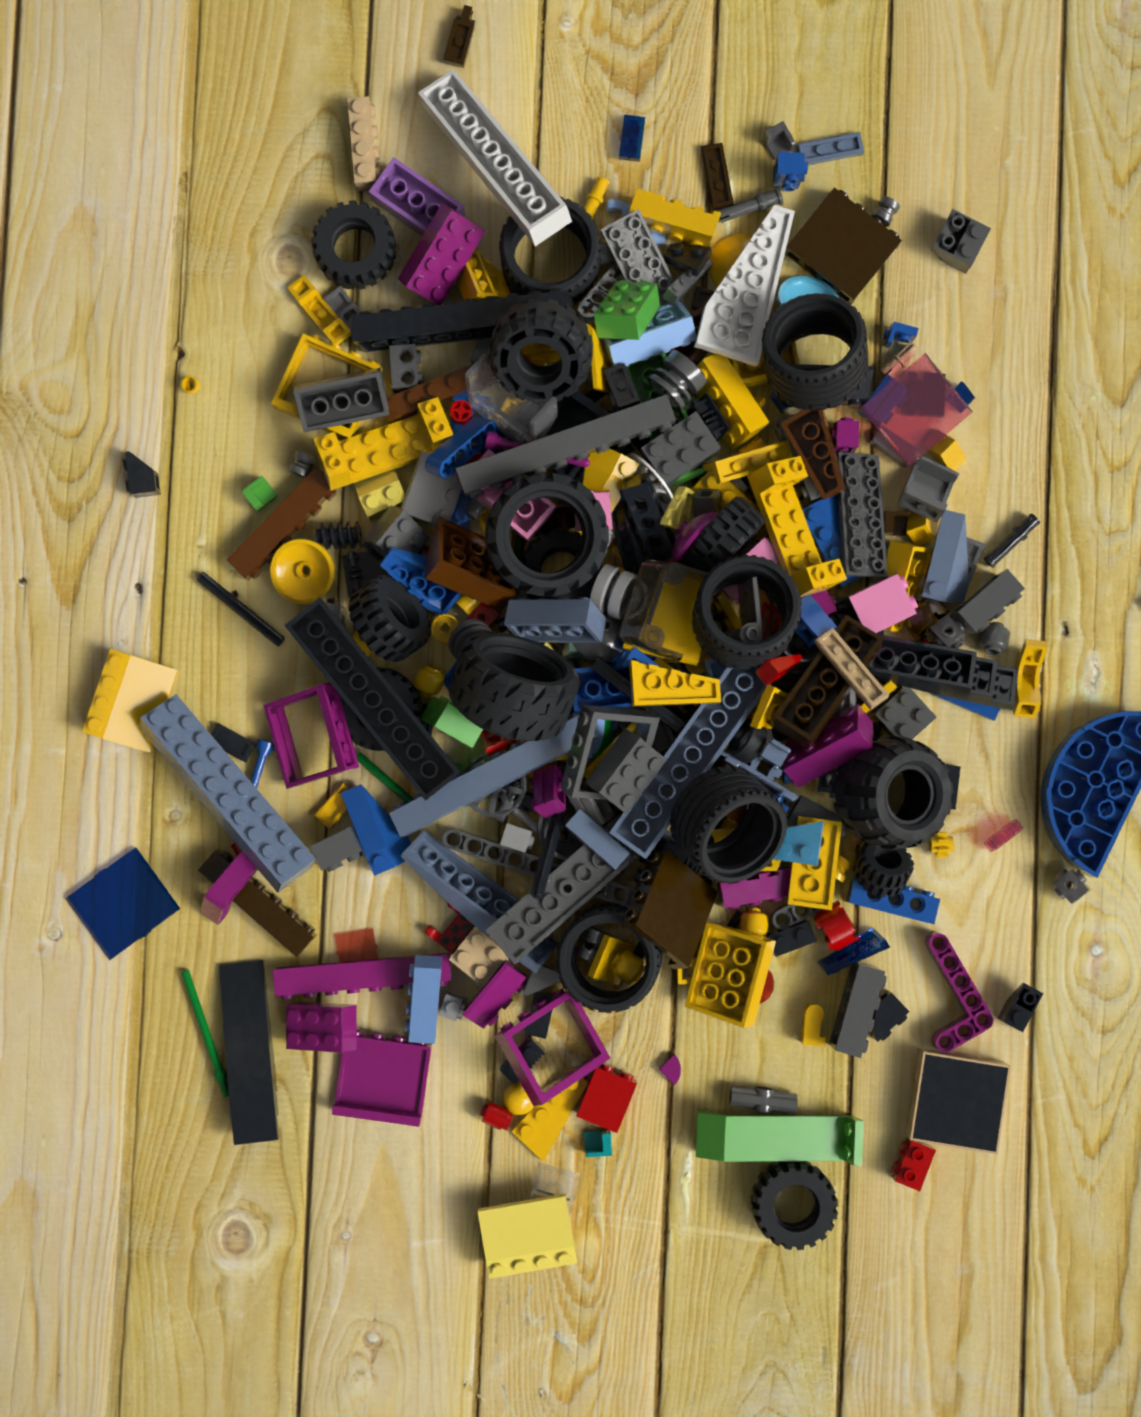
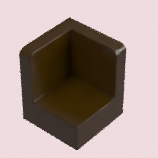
M884 511L885 536H906L907 521L911 516V511Z

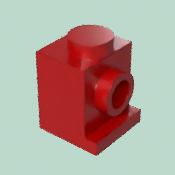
M481 602L466 619H477L478 615L484 614L486 618L483 622L490 628L495 623L494 621H497L500 617V614L493 607Z

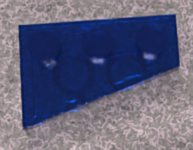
M872 927L859 935V940L839 951L835 950L819 960L818 964L827 975H830L890 948L887 940Z

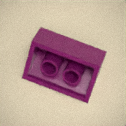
M506 959L504 964L500 966L465 1008L462 1015L483 1029L487 1025L491 1027L499 1018L496 1015L501 1008L505 1010L513 1001L510 998L515 991L519 993L525 987L527 982L524 980L527 975Z

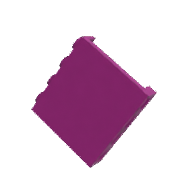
M357 1030V1049L342 1053L332 1115L420 1127L432 1044L406 1041L404 1036L394 1035L393 1039L385 1038L384 1034L372 1032L371 1036L363 1035V1031Z

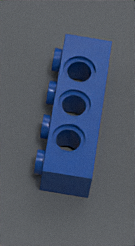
M853 876L851 877L845 902L935 924L940 899L934 897L935 893L922 890L921 894L913 892V887L905 886L904 890L898 894L897 902L890 904L889 896L887 895L880 897L877 894L873 899H870L863 886L857 883L858 879ZM913 898H917L919 906L912 910L910 901Z

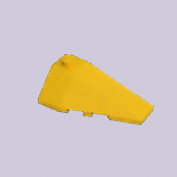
M610 449L601 454H597V452L588 454L589 457L587 459L590 460V465L583 469L585 472L583 483L581 484L594 492L610 491L612 513L621 499L620 489L622 488L623 479L633 477L640 463Z
M891 540L887 548L886 558L888 577L895 573L899 577L904 576L908 584V588L905 590L909 597L912 595L914 597L921 590L918 585L922 576L926 575L933 548ZM905 620L888 627L887 630L902 632Z

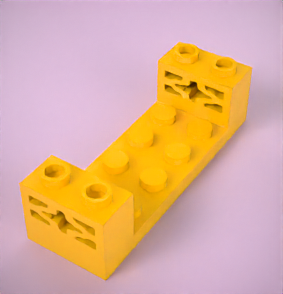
M436 397L418 403V415L338 441L335 432L314 438V444L330 490H334L418 461L421 451L434 452L453 436V432L439 398Z
M801 456L767 463L747 476L760 512L765 518V525L781 568L785 569L788 575L794 579L793 581L798 586L797 591L800 592V597L825 591L847 580L840 559L825 563L821 562L793 485L808 477Z

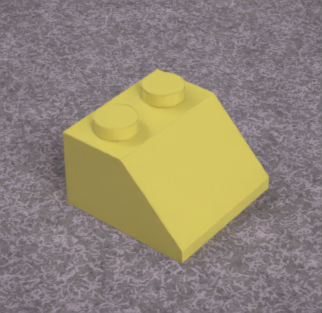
M395 469L354 483L358 497L370 521L381 517L391 505L401 508L406 495Z

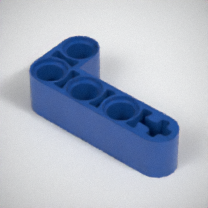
M479 416L471 419L427 457L425 461L426 471L442 478H448L457 471L456 468L463 466L478 452L485 454L488 450L485 449L488 432L498 433V436H501L497 423ZM499 448V450L495 449L492 452L498 454L503 452L504 449Z

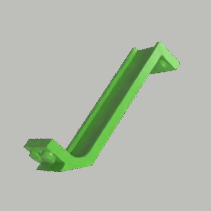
M699 1108L696 1116V1157L723 1162L846 1161L853 1166H862L864 1121L853 1115H725L715 1113L708 1108Z

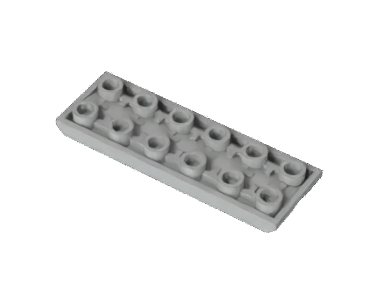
M638 209L600 229L623 279L628 282L648 281L649 283H657L660 306L668 304L669 302L662 296L675 281L640 210ZM681 297V298L679 299V301L682 303V305H683V306L686 308V310L689 312V310H688V308H687V306H686V304H685L683 298Z

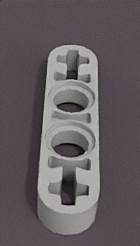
M616 264L606 272L579 304L576 316L581 317L585 323L591 324L594 322V313L601 304L594 302L592 298L597 297L603 301L610 291L606 290L603 285L613 287L615 282L624 280ZM588 308H590V313L585 314L588 311Z

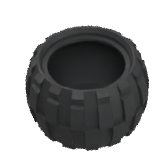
M887 735L873 738V749L860 752L856 758L849 759L846 763L838 766L836 770L838 774L836 781H833L832 792L835 793V802L833 804L836 814L843 818L842 824L852 835L860 838L861 841L868 845L887 850H901L918 846L930 840V835L938 833L944 826L946 816L950 814L953 783L949 780V770L945 762H942L938 758V754L931 748L909 737ZM899 772H902L905 780V797L900 810L894 815L888 803V789L892 779Z

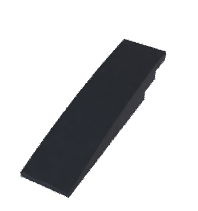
M880 635L884 638L881 648L867 667L875 679L886 682L892 681L897 685L949 698L1013 710L1019 669L998 666V660L977 657V652Z
M264 960L219 965L234 1145L279 1140L277 1119L279 1113L276 1095L278 1089Z

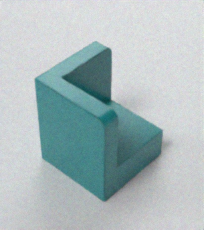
M610 1130L584 1132L586 1157L612 1156Z

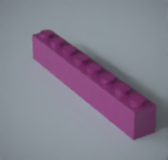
M450 952L422 955L442 957L440 986L447 985V981L452 980L451 961L449 960ZM415 956L277 967L273 969L275 996H281V999H292L295 994H303L305 998L315 997L318 992H325V996L337 995L338 991L347 990V994L359 993L360 989L369 988V992L381 991L382 987L390 986L391 990L403 989L404 985L413 983V977H409L410 964H415Z

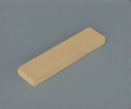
M833 628L815 639L814 643L870 710L889 697L885 689Z

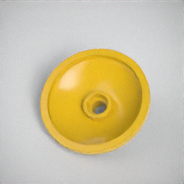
M747 234L731 235L723 239L715 247L710 258L713 265L709 270L717 288L753 236Z
M295 539L285 543L276 551L271 561L270 575L275 589L282 597L296 604H311L319 597L322 599L330 591L335 579V566L328 551L319 543L309 539ZM305 566L310 569L309 574L304 572Z

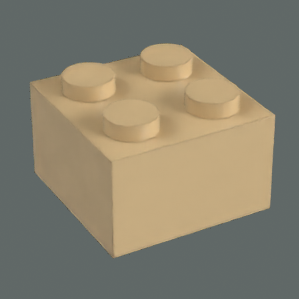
M475 926L449 960L484 987L506 960L507 956L494 941Z

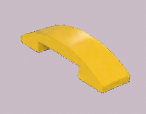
M302 275L287 287L297 302L335 347L352 335L351 330L325 302L305 275Z

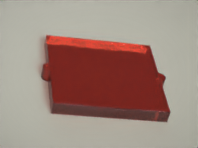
M373 929L335 935L338 949L336 954L339 955V962L378 959V945L375 942Z

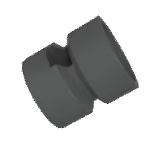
M590 926L586 929L583 936L585 942L580 943L576 955L593 963L604 934L612 935Z

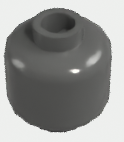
M1000 622L989 624L981 632L979 642L984 653L997 656L1005 652L1009 643L1010 631Z

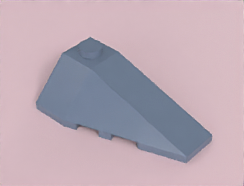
M945 510L941 516L921 595L922 597L943 602L963 604L969 585L965 514Z

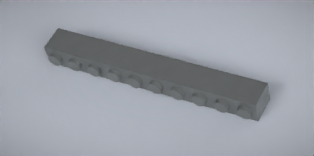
M666 394L458 467L456 470L465 496L476 498L483 495L484 490L490 488L492 491L499 490L505 487L504 483L510 481L515 483L530 474L546 473V469L553 466L555 469L564 467L569 460H584L589 457L588 454L604 453L610 450V446L616 444L618 447L629 444L630 439L635 437L639 439L647 438L652 435L651 432L658 429L660 432L667 431L675 424L676 418Z

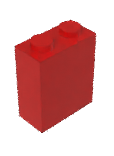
M603 1063L593 1070L577 1109L576 1117L618 1133L637 1086V1081L634 1080V1075L622 1071L621 1074L613 1071L614 1067Z

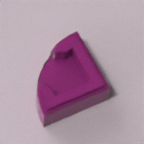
M673 1054L659 1070L676 1085L681 1075V1065L677 1056Z

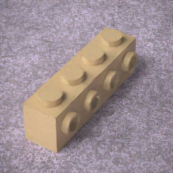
M369 96L347 98L354 183L357 192L370 191L381 175L380 167H377L376 160L380 159L379 147L375 146V139L378 138L377 126L373 125V118H376L375 104H371Z

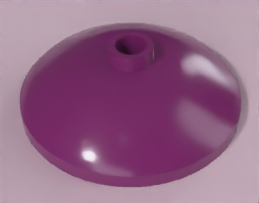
M717 512L698 515L689 523L685 520L677 529L679 535L673 544L672 562L675 565L685 558L688 549L716 517Z

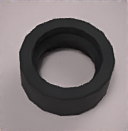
M747 719L742 723L728 745L729 754L743 763H749L754 760L762 751L767 740V729L765 727L761 729L751 727L752 719Z

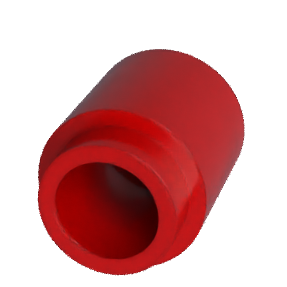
M490 1101L489 1105L484 1104L479 1116L483 1117L481 1122L498 1130L503 1129L506 1131L514 1114Z

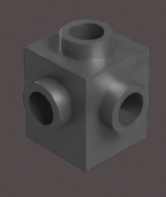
M948 614L930 627L931 635L934 637L933 641L936 645L960 648L964 644L965 628L958 620L954 622Z
M1064 869L1056 876L1057 881L1054 884L1057 888L1054 890L1062 899L1067 898L1071 904H1074L1090 891V888L1085 884L1087 879L1079 870L1075 872L1073 869L1070 871ZM1069 881H1072L1074 884L1072 889L1068 887Z

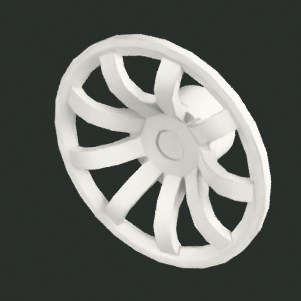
M630 453L628 458L640 463L635 474L647 473L649 469L652 473L650 476L651 480L654 481L657 478L660 482L653 484L659 500L669 505L673 495L666 483L644 459L634 453Z

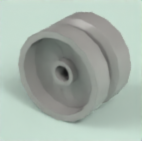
M606 564L596 578L590 596L591 601L601 613L607 610L610 617L618 620L623 619L630 608L632 599H634L638 581L637 574L628 571L620 574L618 567Z

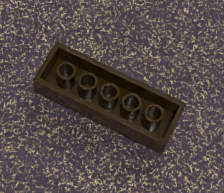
M848 615L844 617L835 630L866 668L880 650L884 640L883 637ZM821 650L776 711L771 722L773 728L807 750L812 746L852 689Z

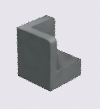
M784 121L764 131L762 140L774 160H776L778 152H792L794 150L796 142Z

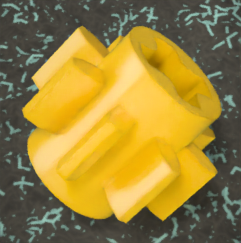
M947 832L935 833V837H930L929 852L935 853V857L948 858V853H953L954 840L952 836H947Z

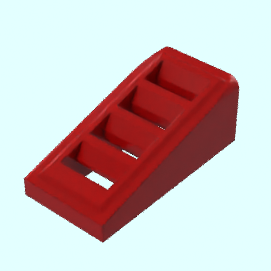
M797 654L766 660L756 671V674L766 685H769L792 671L803 657Z

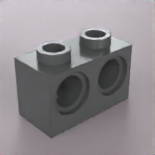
M415 344L389 346L393 392L400 393L423 384V374L418 371V364L422 363L421 350L417 351ZM404 354L412 356L408 362H402L400 359ZM406 375L413 376L412 382L408 384L403 383L402 379Z

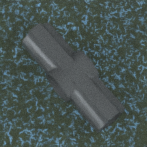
M731 1086L729 1105L752 1108L754 1111L765 1113L778 1111L795 1114L798 1095L796 1093L774 1091V1089L767 1087L747 1088Z

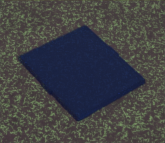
M136 847L108 868L99 871L94 878L66 898L109 960L116 957L139 939L146 937L152 932L151 930L180 910L178 904Z

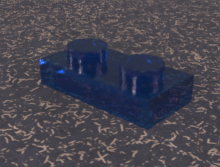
M624 115L619 152L620 160L640 162L645 117Z

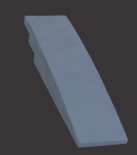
M423 831L401 855L437 893L490 939L491 937L485 930L520 901L426 831ZM547 936L519 962L536 974L558 943Z

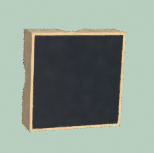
M918 1048L913 1078L914 1093L909 1105L905 1136L913 1141L998 1154L1011 1066L1001 1061L977 1057H958L946 1052Z

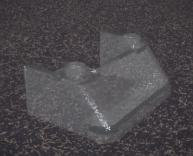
M489 349L465 373L469 404L477 413L485 419L496 422L498 428L501 427L523 444L546 437L557 418V398L553 396L549 401H543V404H533L534 401L525 399V401L516 398L515 393L512 391L508 393L500 385V380H497L491 370Z

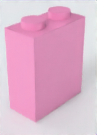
M897 573L848 596L861 624L875 633L917 614L915 608L918 605L913 595L909 597L905 590L908 588V584L904 576L899 577Z

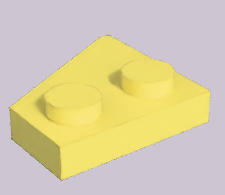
M679 486L660 524L679 533L677 531L679 526L685 520L688 523L691 520L693 511L692 497L696 492L687 487Z

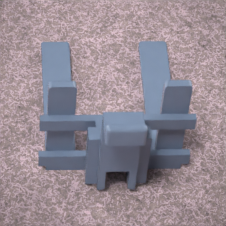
M770 739L764 751L760 752L747 765L725 751L720 754L718 761L748 771L771 793L783 798L782 804L794 802L799 797L773 781V779H779L783 771L778 767H781L791 751L790 748L775 739ZM761 760L769 764L765 773L757 769Z

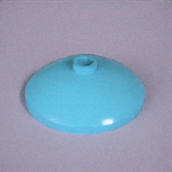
M795 276L782 283L777 294L779 306H781L783 303L788 302V300L805 294L825 293L835 295L836 297L839 296L831 286L817 278Z

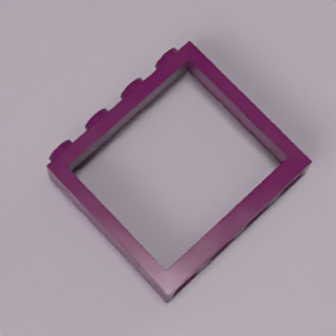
M331 683L321 684L263 705L286 789L302 786L359 768L341 699ZM318 695L337 767L303 777L284 707Z
M563 988L552 993L553 998L550 1000L544 999L535 1004L536 1009L529 1012L527 1010L518 1015V1020L513 1024L512 1022L504 1024L500 1028L501 1031L494 1035L533 1106L545 1104L610 1059L580 1002L574 1001L568 995V991H564ZM565 1002L593 1055L541 1090L512 1036Z

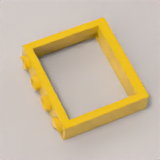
M303 333L271 405L274 409L301 420L298 407L285 400L309 347L362 371L380 368L381 365L371 359L369 361L361 359V355L356 352L349 351L347 353L342 351V347L339 345L335 347L331 342L326 344L317 335L310 334L308 336ZM362 421L353 422L350 429L339 425L322 430L329 433L335 432L336 436L347 439L356 436Z

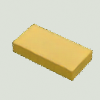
M342 783L314 814L330 830L348 811L341 792L350 789L345 783Z

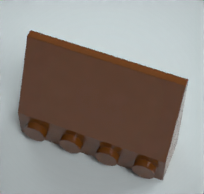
M442 517L436 519L425 563V579L502 611L509 600L516 595L515 588L506 582L494 569L488 557L485 537Z

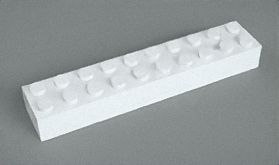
M454 69L418 92L427 113L534 246H537L572 222L567 205Z

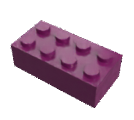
M442 203L400 273L398 280L407 288L433 303L442 305L486 231L472 220Z
M857 704L852 708H846L841 714L831 718L809 750L792 739L788 740L785 746L790 748L791 751L783 762L784 772L799 788L846 763L849 759L856 758L860 752L873 749V722Z

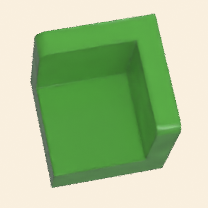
M260 476L241 491L258 512L278 497L277 493L263 476Z

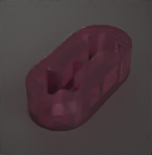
M1014 819L990 836L984 842V845L990 852H993L1017 835L1023 829V826L1017 819Z

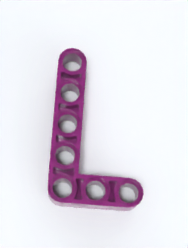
M243 851L240 852L203 898L200 913L216 925H219L226 917L233 899L258 870Z
M931 932L925 938V945L965 1013L938 1029L932 1035L931 1041L935 1048L942 1052H950L991 1028L994 1019L948 938L941 933ZM935 937L941 938V945L938 948H934L932 945ZM947 956L952 957V964L949 967H945L943 964V960ZM958 975L963 976V983L960 986H956L954 983ZM973 994L974 1002L971 1005H967L966 997ZM982 1013L985 1014V1022L978 1024L977 1017ZM963 1024L966 1025V1033L959 1035L958 1028ZM942 1036L948 1037V1042L945 1046L939 1045V1039Z

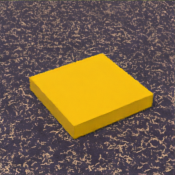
M604 934L588 976L619 985L621 979L613 974L614 965L611 962L618 952L621 954L626 950L633 952L635 944Z

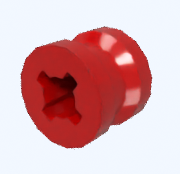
M457 400L451 405L450 414L455 423L465 425L472 419V408L467 401Z

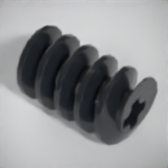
M347 521L345 528H343L341 522H338L337 528H334L332 522L329 523L328 528H325L324 523L321 522L320 528H316V542L321 546L324 544L326 550L330 549L331 544L334 549H338L340 543L343 549H347L349 543L352 549L356 548L357 543H359L362 549L361 527L358 521L355 522L354 527H351L350 522Z

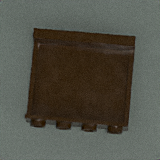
M834 187L787 245L785 255L814 278L827 283L836 291L839 297L850 302L852 305L894 250L898 248L902 240L894 230H888L883 226L879 218L869 215L861 204H855L843 190H837Z
M668 849L651 851L645 869L640 876L636 891L632 895L629 908L624 915L621 927L623 929L634 928L670 957L668 965L673 969L689 968L718 892Z

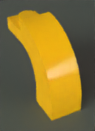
M1025 639L1022 649L1018 650L1014 666L1015 669H1019L1013 715L1015 717L1036 718L1041 705L1039 677L1048 649L1047 641Z

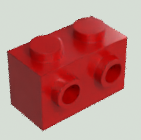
M908 1138L905 1141L903 1140L899 1147L900 1156L898 1161H894L891 1167V1177L893 1180L920 1192L936 1149L924 1142L913 1141Z

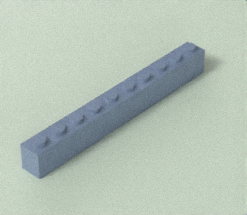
M576 712L568 716L564 730L558 736H554L551 739L528 741L524 744H521V742L515 743L509 747L510 751L504 754L498 752L489 757V762L485 764L479 762L471 766V771L466 774L461 772L428 800L425 801L420 794L413 796L414 800L407 804L404 801L394 806L395 810L389 814L400 837L408 836L568 754L571 750L572 737L575 734L580 713ZM594 732L592 741L598 738L596 732Z

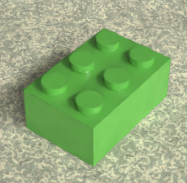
M626 280L615 282L594 313L597 337L639 340L660 308L657 283H649L648 281L628 282Z
M432 696L420 718L473 748L483 730L466 719L453 705L452 700L440 696L439 699Z

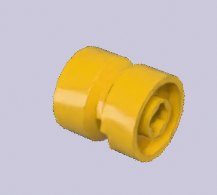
M442 614L434 619L431 631L438 642L448 645L451 633L460 624L455 617L449 614Z

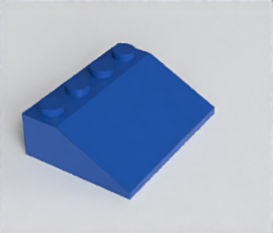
M837 494L828 500L821 499L802 511L822 563L840 559L842 565ZM885 542V546H886V558H887V548H888V545H887V543ZM846 576L847 580L835 586L840 590L863 576Z

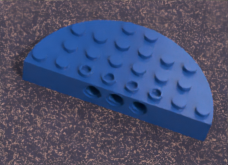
M1127 711L1107 714L1080 725L1058 745L1044 772L1041 786V810L1047 832L1061 855L1072 866L1089 877L1098 878L1141 789V712Z

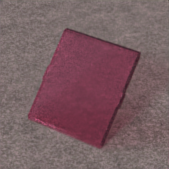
M926 353L901 374L892 378L882 390L861 407L907 466L915 462L933 445L942 441L947 436V433L973 412Z

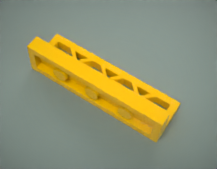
M785 440L704 464L703 468L704 471L713 469L716 483L720 484L750 475L767 463L793 458L789 440Z

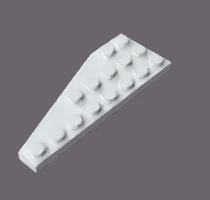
M778 205L773 206L705 305L694 347L755 367L759 364L762 352L761 339L763 328H765V324L771 314L795 211Z

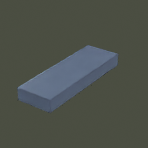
M860 132L799 143L796 146L798 153H805L804 161H808V166L864 154Z
M581 809L565 825L571 833L614 871L630 854Z

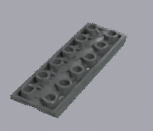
M838 452L837 459L846 488L838 493L844 573L846 576L887 578L879 455Z

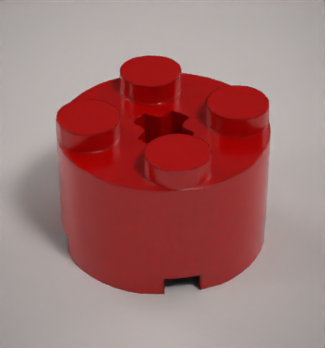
M839 900L833 902L832 910L822 909L815 913L816 916L814 917V922L820 931L824 929L827 934L825 941L830 950L836 949V951L860 939L858 934L853 935L856 932L855 927L844 908H838L841 905Z

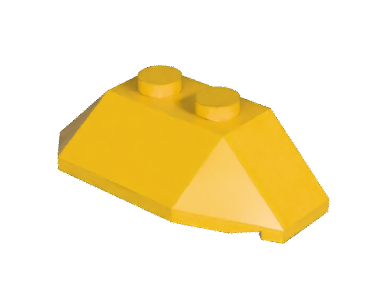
M474 250L456 280L463 299H476L479 301L485 300L488 296L507 297L510 291L502 273L489 260L483 258V254L479 250Z

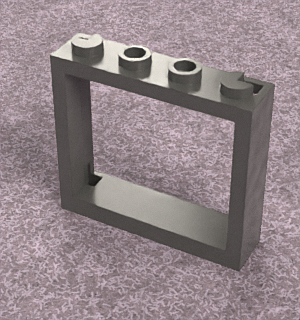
M582 705L575 734L572 737V746L567 757V765L560 790L572 798L605 799L591 787L581 786L598 719L637 722L634 734L652 747L660 718L646 710Z

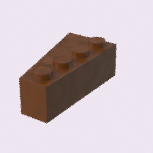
M802 410L783 421L781 425L797 454L801 456L803 464L823 500H828L844 491L846 488L825 411Z

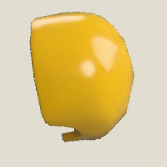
M517 1081V1084L511 1083L503 1091L502 1103L510 1113L524 1115L534 1108L520 1081Z

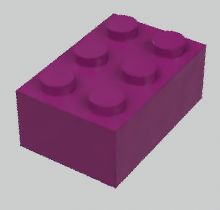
M317 1002L286 1004V1049L336 1053L356 1050L357 1005Z

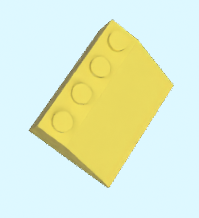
M565 1193L477 1209L490 1279L577 1264L575 1241Z

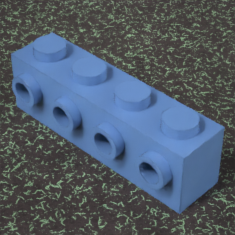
M415 955V964H410L409 977H413V983L408 984V996H412V1001H407L406 1015H410V1020H406L405 1033H409V1042L435 1044L442 957Z

